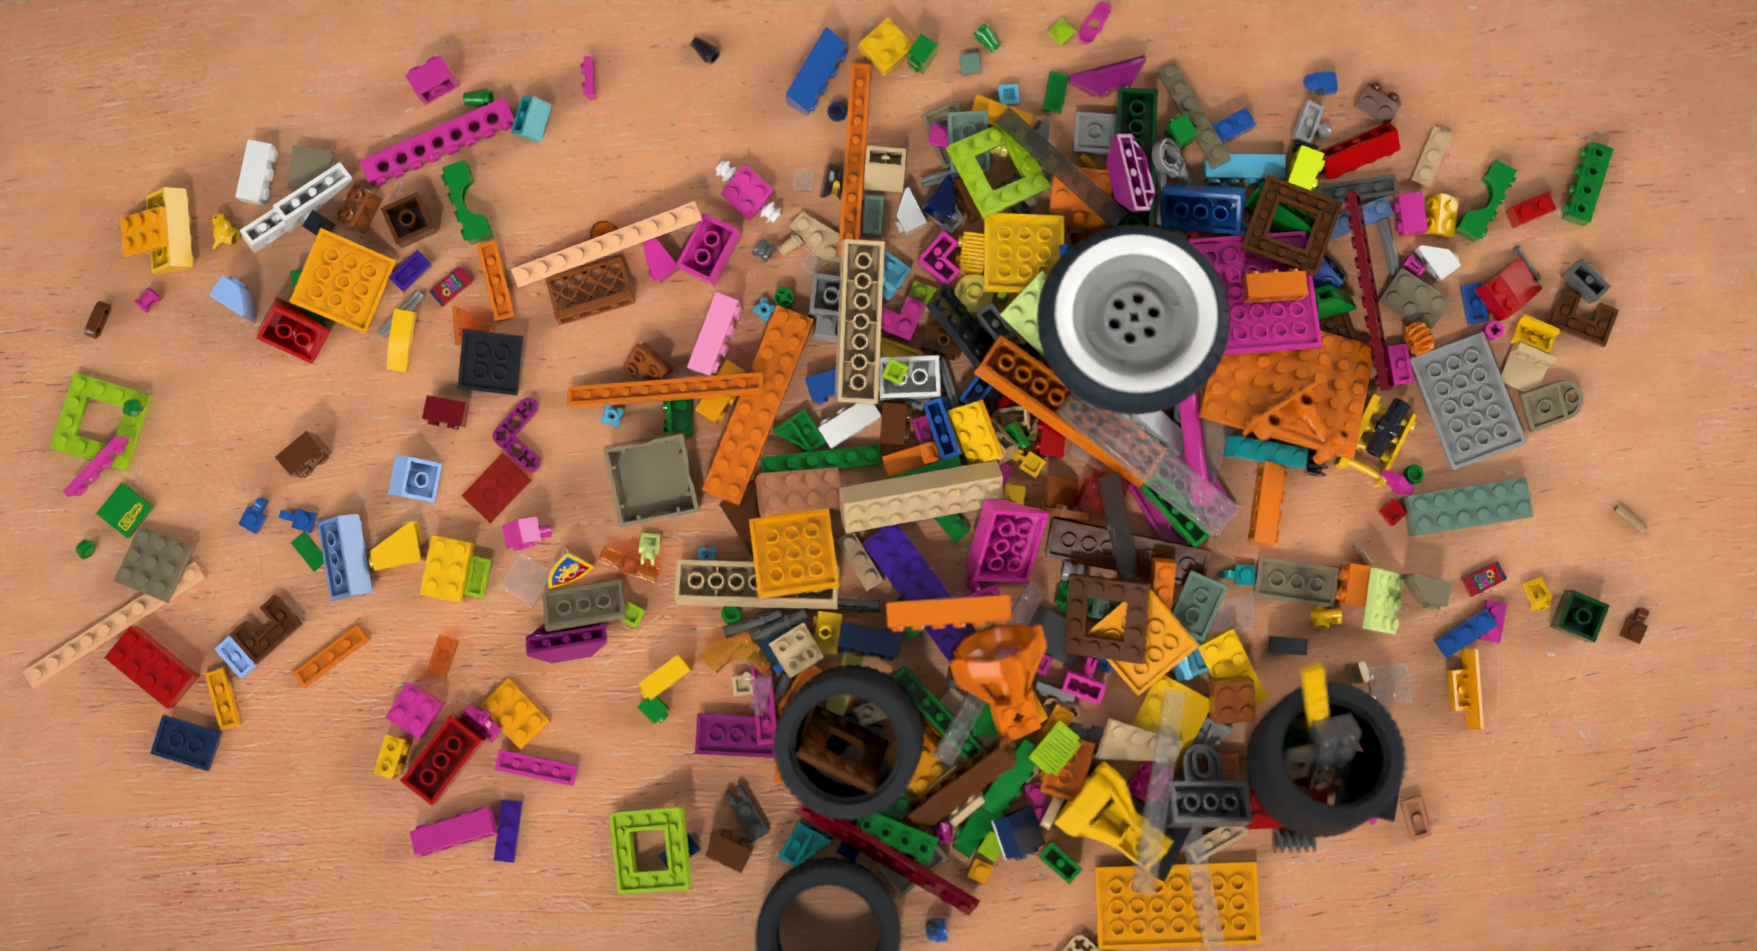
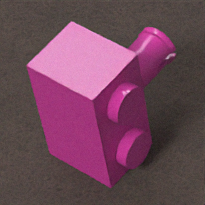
M537 517L518 519L502 525L506 549L514 548V551L534 547V543L541 541V538L552 536L551 526L549 524L538 526Z
M1087 656L1082 672L1066 668L1060 684L1061 691L1100 705L1106 684L1104 681L1093 676L1099 659Z

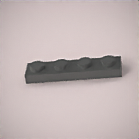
M1393 174L1320 185L1316 187V192L1345 203L1347 192L1356 191L1360 193L1361 200L1397 195L1398 187L1396 175Z

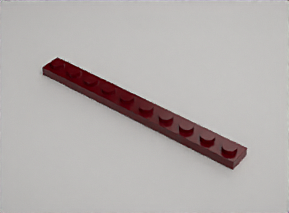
M802 802L798 806L795 813L802 816V818L811 821L822 830H826L839 840L868 855L874 861H878L891 871L922 887L925 891L932 893L943 902L957 908L960 912L970 915L978 907L979 899L848 821L829 818L826 815L822 816L818 812L811 811L809 807L806 808Z

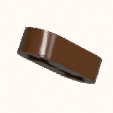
M103 301L96 303L85 327L86 336L93 339L99 338L111 312L110 304Z

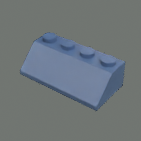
M359 514L336 516L318 522L331 601L372 593L373 584L370 579L369 561L366 557V544L363 539L362 522Z

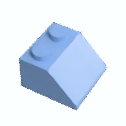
M222 275L209 296L241 317L252 322L256 321L252 294L245 289L247 285L232 276L227 278Z
M395 455L388 494L435 503L442 464Z

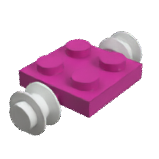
M722 161L715 169L717 171L716 176L722 175V182H730L720 195L749 221L761 209L760 217L766 216L768 218L767 223H775L781 216L779 213L781 208L775 209L774 202L766 204V201L775 190L747 164H744L736 174V167H729L730 161Z

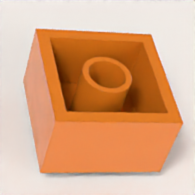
M1353 563L1341 564L1338 573L1339 586L1336 589L1335 599H1337L1336 604L1366 607L1370 570L1375 567Z

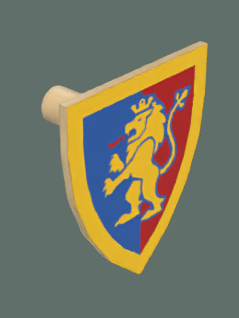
M563 549L561 551L562 557L559 558L549 572L548 588H557L570 584L586 575L594 568V565L570 554L568 549Z

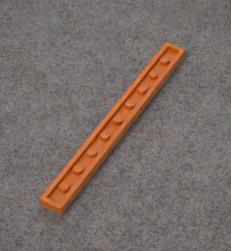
M851 63L838 257H841V242L844 239L859 240L871 64Z
M758 372L570 386L567 389V406L569 408L764 394V374Z

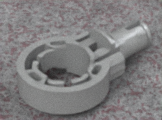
M1170 138L1156 141L1152 148V160L1156 169L1161 173H1167L1171 178L1177 177L1183 185H1189L1193 181V176L1186 170V163L1180 155L1176 142ZM1165 149L1167 150L1168 156H1166L1167 161L1163 160Z

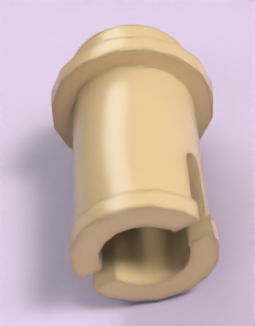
M797 233L791 234V237L777 246V248L785 257L795 248H800L803 242Z

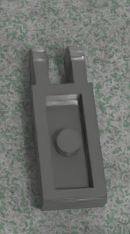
M739 784L736 787L743 801L737 804L730 790L725 793L750 841L754 842L768 834L769 830L753 801L747 796L742 785Z

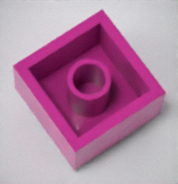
M441 56L429 58L424 65L411 68L409 73L405 75L424 105L459 87L450 68Z
M410 682L405 685L385 718L416 738L421 739L426 736L446 703L415 683Z

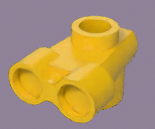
M1320 606L1314 608V611H1310L1311 623H1313L1315 630L1329 629L1330 623L1342 624L1341 608L1326 609V607Z

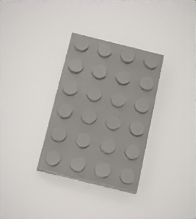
M1484 332L1410 359L1412 373L1451 471L1527 443Z

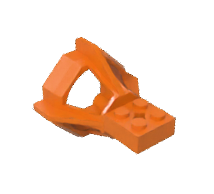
M1023 623L987 627L964 637L954 652L955 659L950 661L955 684L989 703L997 735L1006 743L1041 728L1031 689L1033 678L1047 647L1042 626L1039 624L1031 627ZM1005 649H1021L1010 656L996 659L994 654L996 651Z

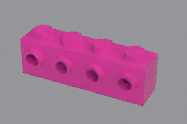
M479 807L470 814L459 813L454 815L455 818L447 820V818L436 820L433 825L422 824L416 826V830L410 831L414 855L421 858L498 835L493 811L488 808L486 809V807Z

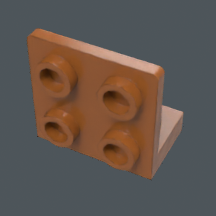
M1048 476L1044 511L1049 513L1048 516L1088 521L1089 513L1081 512L1082 508L1076 507L1079 482L1077 479Z

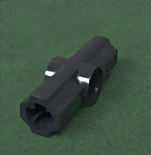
M1398 398L1393 399L1385 415L1379 419L1374 428L1375 432L1364 449L1367 453L1381 458L1390 441L1398 434L1401 428L1400 424L1411 407L1407 402Z

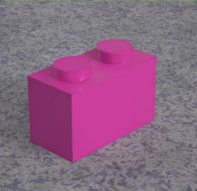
M1415 192L1396 196L1392 202V209L1394 213L1396 212L1395 230L1399 232V237L1421 235L1427 232L1428 227L1423 193Z

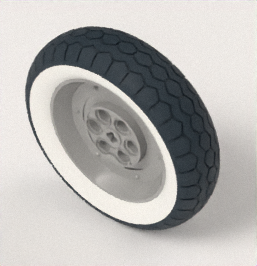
M1125 225L1095 232L1074 244L1060 257L1048 274L1041 290L1037 311V327L1041 348L1048 364L1058 379L1072 393L1087 403L1103 410L1120 414H1148L1171 408L1185 401L1202 388L1211 378L1220 364L1227 346L1230 331V312L1227 295L1217 272L1198 249L1186 240L1158 228ZM1133 297H1140L1143 303H1135ZM1113 303H1121L1123 309L1118 310L1114 308ZM1148 311H1156L1158 317H1150ZM1134 316L1137 320L1132 323L1130 318ZM1114 321L1118 323L1119 328L1112 329L1109 326V322ZM1149 329L1153 332L1154 336L1147 337L1143 331ZM1124 336H1132L1134 338V342H1126Z

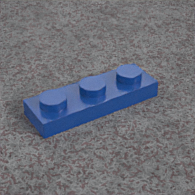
M1484 609L1436 640L1435 644L1445 658H1448L1498 626L1488 610Z

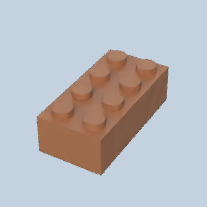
M838 467L760 473L755 478L760 518L829 508V512H838L840 510L839 488L841 486Z

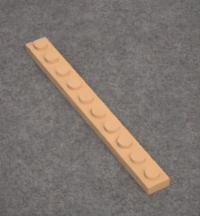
M694 201L511 270L518 288L700 222L703 219L697 202Z
M196 562L191 563L185 568L170 602L206 580ZM143 594L23 671V674L31 687L35 689L125 632L129 626L136 625L169 603Z

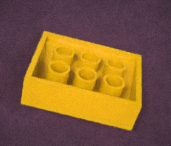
M1165 675L1152 685L1132 726L1183 742L1177 762H1154L1171 767L1175 773H1178L1183 753L1192 746L1210 711L1209 699Z

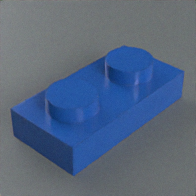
M1481 282L1460 286L1467 325L1489 321L1486 305L1475 291L1477 287L1482 285Z

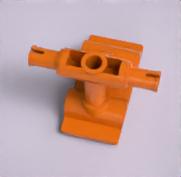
M1315 381L1312 384L1310 382L1305 383L1295 394L1294 392L1289 393L1279 404L1275 402L1263 414L1259 412L1253 416L1251 421L1245 425L1247 428L1243 435L1247 436L1254 432L1259 439L1268 440L1274 434L1315 447L1317 448V453L1314 454L1313 460L1316 464L1322 465L1326 461L1331 460L1339 450L1346 446L1351 432L1349 429L1342 427L1331 434L1317 415V410L1314 407L1316 395L1313 390L1319 383ZM1300 419L1302 422L1305 421L1313 433L1288 424Z

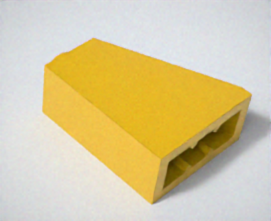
M408 522L370 551L369 564L374 571H382L426 561L418 522Z
M678 654L638 683L641 687L638 690L645 699L649 698L652 700L692 670L681 655Z

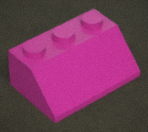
M703 213V220L698 222L676 266L698 280L715 287L742 235L738 229Z

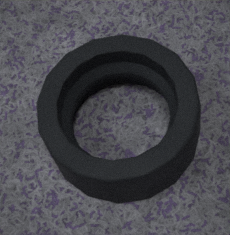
M1269 636L1268 652L1307 655L1308 639Z

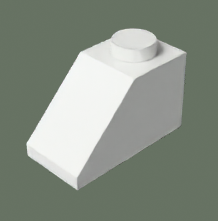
M909 187L904 191L896 217L897 222H895L899 233L903 232L905 237L927 225V221Z
M1421 245L1413 251L1422 264L1428 265L1426 269L1436 282H1439L1461 266L1458 256L1449 249Z

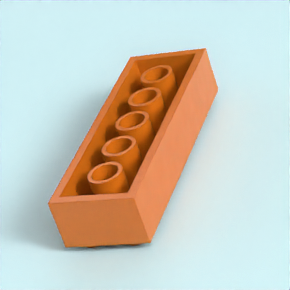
M1010 595L886 603L888 628L892 627V631H904L906 626H912V630H924L925 625H932L933 629L945 628V624H953V628L966 627V623L973 622V626H987L986 621H993V625L1007 624V620H1011Z

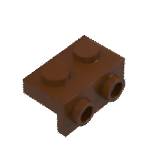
M1367 82L1354 106L1383 123H1390L1401 106L1400 96L1391 91L1387 93L1376 82H1372V84Z

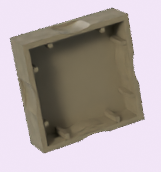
M684 430L604 446L603 452L608 475L614 488V502L620 528L646 523L661 517H676L699 512L700 505Z

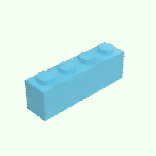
M1229 154L1230 162L1213 170L1205 156L1203 157V181H1208V184L1215 185L1226 181L1230 185H1238L1240 182L1258 185L1261 181H1265L1267 175L1281 180L1285 179V155Z

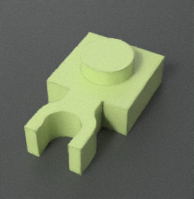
M640 533L639 553H642L641 564H644L645 559H651V565H654V554L659 555L661 534Z

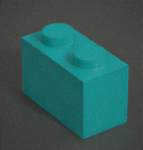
M522 96L511 134L528 142H541L552 105L534 96Z

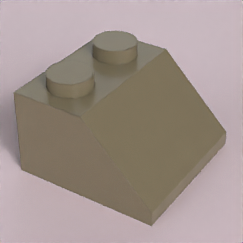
M1414 573L1403 574L1404 583L1416 602L1423 604V608L1440 610L1441 607H1448L1453 583Z

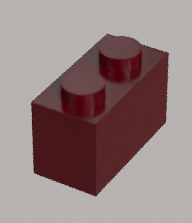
M427 395L422 419L428 421V425L439 426L442 423L447 424L449 429L459 430V427L465 428L470 404Z

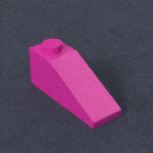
M657 238L643 242L646 263L650 269L648 274L654 281L658 279L660 283H663L680 270Z

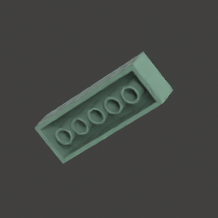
M1526 477L1402 497L1403 508L1407 512L1405 519L1409 537L1534 517Z

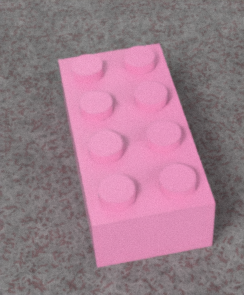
M715 292L687 366L690 372L703 377L716 376L721 369L720 360L725 358L728 352V339L732 340L736 330L734 323L739 321L743 310H741L738 300Z

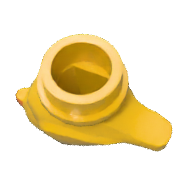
M223 212L212 217L215 238L212 249L217 250L222 243L234 246L240 239V231L232 227L231 223L225 219Z

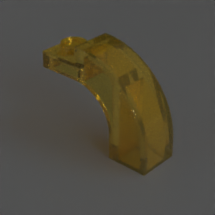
M723 639L709 646L700 655L711 669L717 673L726 664L735 659L750 661L766 678L773 673L769 669L771 664L762 657L765 652L752 642L744 639Z

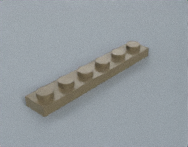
M1175 61L1157 69V74L1181 116L1186 114L1198 132L1195 140L1212 170L1230 162L1231 158Z

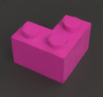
M943 230L918 258L917 265L939 284L946 282L950 286L960 275V270L947 260L958 247V242Z
M907 296L900 314L882 307L881 332L910 344L926 304Z

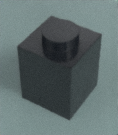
M314 210L311 211L302 227L316 236L320 228L331 232L335 226L333 222Z

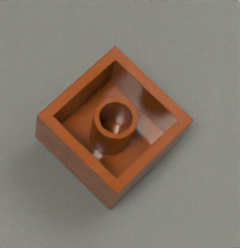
M1249 676L1208 679L1210 719L1215 724L1256 721L1254 680Z

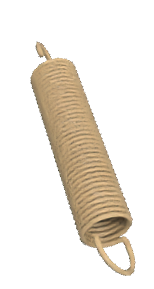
M1618 504L1614 509L1611 508L1641 534L1647 530V526L1622 505Z
M1352 542L1354 544L1352 548L1364 565L1377 568L1360 542Z

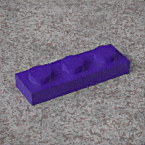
M502 799L494 861L515 862L523 801Z

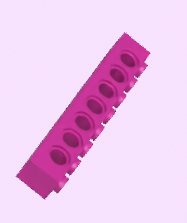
M504 97L366 157L359 162L368 183L379 187L386 184L387 180L391 178L397 179L404 176L407 171L421 169L423 164L437 162L441 159V156L455 154L464 146L471 147L477 144V141L480 139L492 138L496 135V132L512 129L515 116ZM498 116L496 123H489L491 117ZM480 124L478 131H471L473 125ZM456 132H462L461 138L453 139ZM438 140H444L441 147H435ZM420 148H425V153L418 156L417 151ZM402 156H407V161L400 164L399 159ZM388 163V170L382 172V165Z

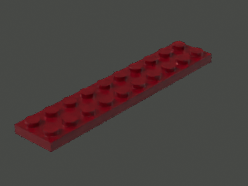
M1351 191L1347 192L1345 206L1351 214V217H1348L1349 228L1354 232L1351 242L1353 249L1357 250L1358 257H1355V265L1361 273V276L1358 277L1360 289L1362 288L1364 291V296L1361 297L1362 306L1367 309L1368 316H1365L1366 327L1370 328L1371 336H1368L1370 348L1373 347L1374 355L1371 358L1373 367H1377L1378 375H1375V383L1377 387H1380L1381 391L1393 389L1361 196L1360 193Z

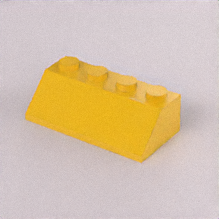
M163 187L146 195L147 210L159 206L166 207L169 247L150 252L152 274L184 271L193 267L192 236L189 228L191 219L188 215L189 198L186 189Z

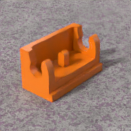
M917 443L881 454L887 476L891 477L926 466L921 457L920 444Z

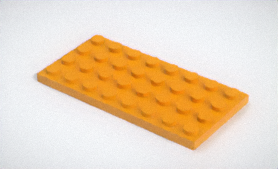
M1256 861L1173 864L1165 882L1133 865L1094 867L1098 950L1261 944Z

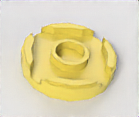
M980 274L966 275L957 283L955 295L970 313L979 312L990 304L994 298V292H984V276Z

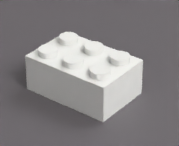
M939 355L880 358V401L940 398ZM891 358L909 367L900 386L882 377Z

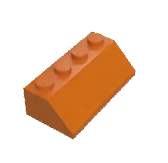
M1267 461L1258 464L1247 543L1275 546V542L1277 543L1279 540L1277 524L1282 519V511L1279 510L1280 503H1283L1285 492L1282 491L1283 483L1287 481L1285 466Z

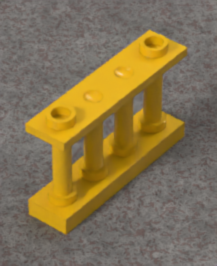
M1376 394L1370 395L1364 405L1356 449L1364 450L1368 444L1361 438L1364 431L1375 432L1374 428L1376 425L1370 421L1372 414L1378 413L1383 416L1388 410L1380 406L1379 400L1381 397ZM1411 414L1408 415L1407 419L1404 418L1400 425L1403 427L1398 437L1396 436L1390 441L1394 444L1390 453L1384 452L1380 458L1385 461L1380 472L1354 458L1350 460L1338 457L1334 466L1339 469L1352 466L1375 478L1374 487L1377 488L1381 487L1382 484L1385 485L1386 481L1381 474L1384 469L1390 470L1408 432H1412L1416 425L1414 420L1417 415Z

